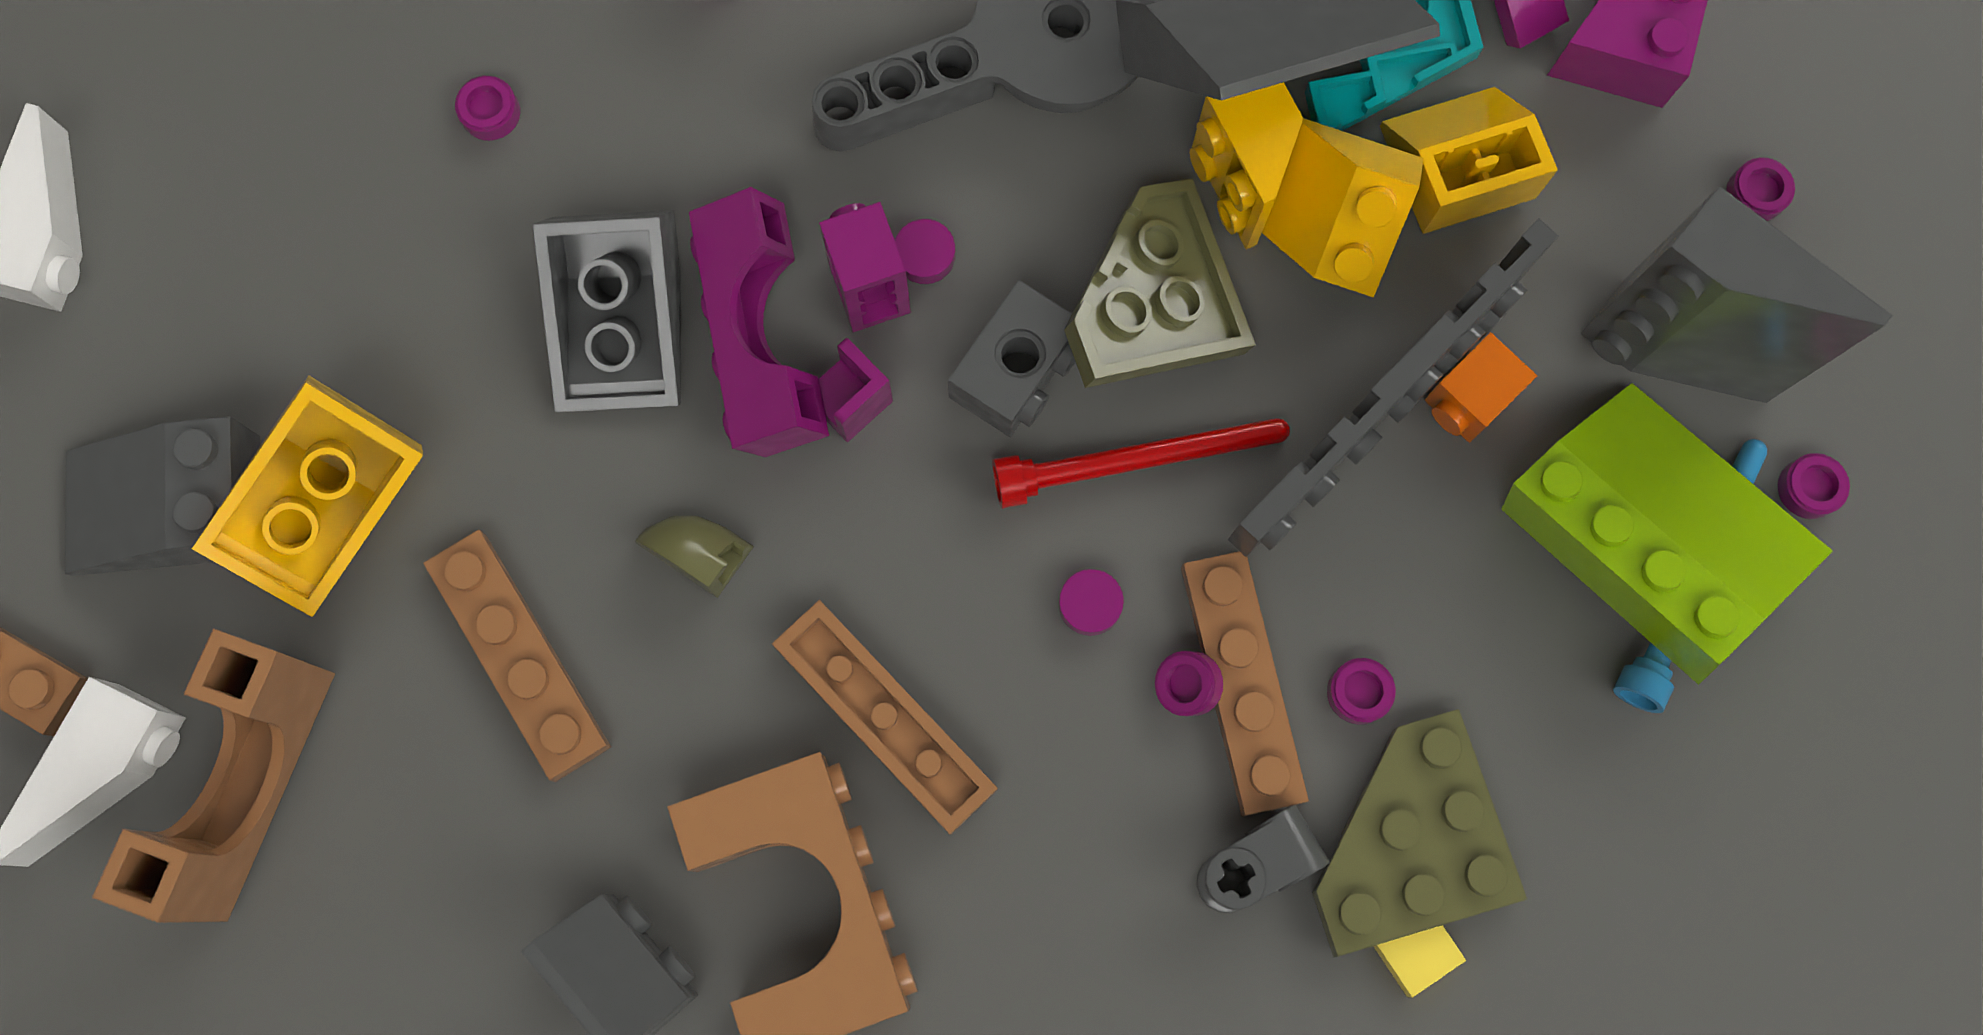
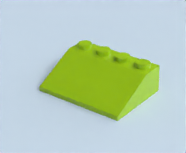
M1633 383L1556 442L1515 481L1501 509L1698 685L1833 552L1832 549Z

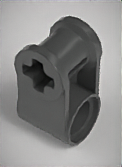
M1293 805L1246 832V837L1213 855L1203 863L1197 875V889L1201 899L1208 907L1218 912L1232 913L1252 906L1276 891L1281 892L1322 869L1330 862L1297 806ZM1221 864L1228 872L1236 869L1242 872L1245 880L1237 886L1240 897L1234 890L1222 893L1219 889L1217 881L1221 880L1225 875Z

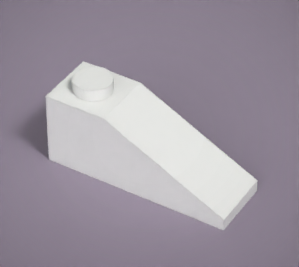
M26 103L0 167V297L61 312L68 294L75 289L80 276L79 264L83 256L68 131L39 106Z
M89 677L0 828V865L29 867L150 779L157 768L163 766L176 751L180 740L178 731L186 717L119 684Z

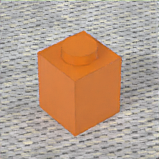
M1490 332L1433 389L1424 401L1433 408L1431 410L1432 415L1444 430L1455 436L1461 435L1470 443L1538 375Z

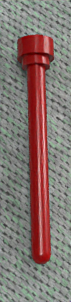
M1275 418L1033 464L1031 458L1020 460L1018 455L992 459L994 483L1000 507L1004 509L1027 504V498L1038 496V489L1281 443L1289 437L1290 427L1285 420Z

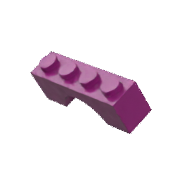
M749 187L689 211L693 234L690 239V248L699 267L703 288L701 307L710 326L714 348L711 357L712 367L720 381L725 408L722 422L725 433L731 441L732 449L768 457L828 437L829 431L818 376L782 365L771 352L764 333V309L768 294L780 274L795 261L784 203L753 187Z

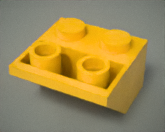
M1284 82L1225 100H1217L1206 96L1200 119L1196 126L1197 130L1192 148L1189 151L1197 176L1202 182L1210 181L1219 198L1217 209L1224 227L1230 234H1238L1245 249L1257 245L1277 197L1304 119Z
M1496 87L1384 120L1380 124V129L1387 146L1423 158L1420 187L1412 204V209L1422 234L1536 199L1558 171L1535 114Z

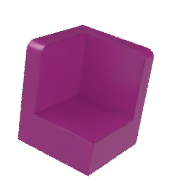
M846 337L837 345L840 360L818 380L826 421L848 443L889 406L893 399L889 379Z

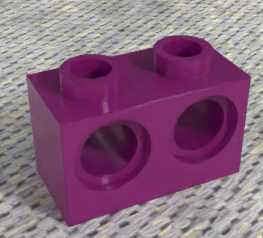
M881 202L865 206L862 203L849 204L835 210L830 215V219L819 222L829 267L853 333L911 313L906 270Z

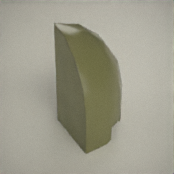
M670 516L647 527L635 540L636 544L717 598L754 547L726 527L699 516Z

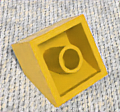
M1303 119L1277 197L1262 234L1312 277L1374 298L1420 187L1423 158L1311 120Z

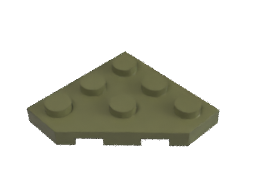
M1193 178L1142 186L1130 198L1064 329L1085 388L1244 355L1256 345Z
M1459 709L1399 726L1392 731L1381 753L1382 756L1341 833L1342 837L1329 861L1330 863L1323 870L1312 892L1333 958L1527 900Z

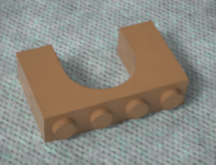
M213 629L184 692V695L220 707L224 721L223 738L212 773L191 808L179 821L168 829L160 832L122 830L92 898L155 922H228L335 673Z
M821 752L667 806L688 871L700 872L768 847L790 846L805 850L817 858L830 872L838 888L841 901V922L837 937L830 951L817 966L804 975L730 1002L740 1035H846L908 1012L911 1007L907 995L918 992L905 953L893 957L885 931L896 926L883 888L874 892L870 890L863 867L874 863L863 828L861 825L849 828L842 803L852 800V796L841 764L839 762L828 766L826 757Z

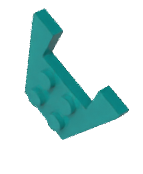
M1415 0L1439 23L1440 36L1361 59L1360 63L1363 72L1308 82L1304 93L1311 121L1343 131L1477 59L1484 46L1471 0Z

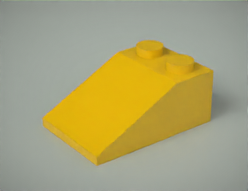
M308 375L193 545L192 550L313 617L422 458V445Z

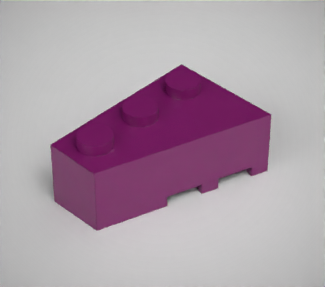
M1598 0L1547 76L1663 108L1690 76L1708 0Z

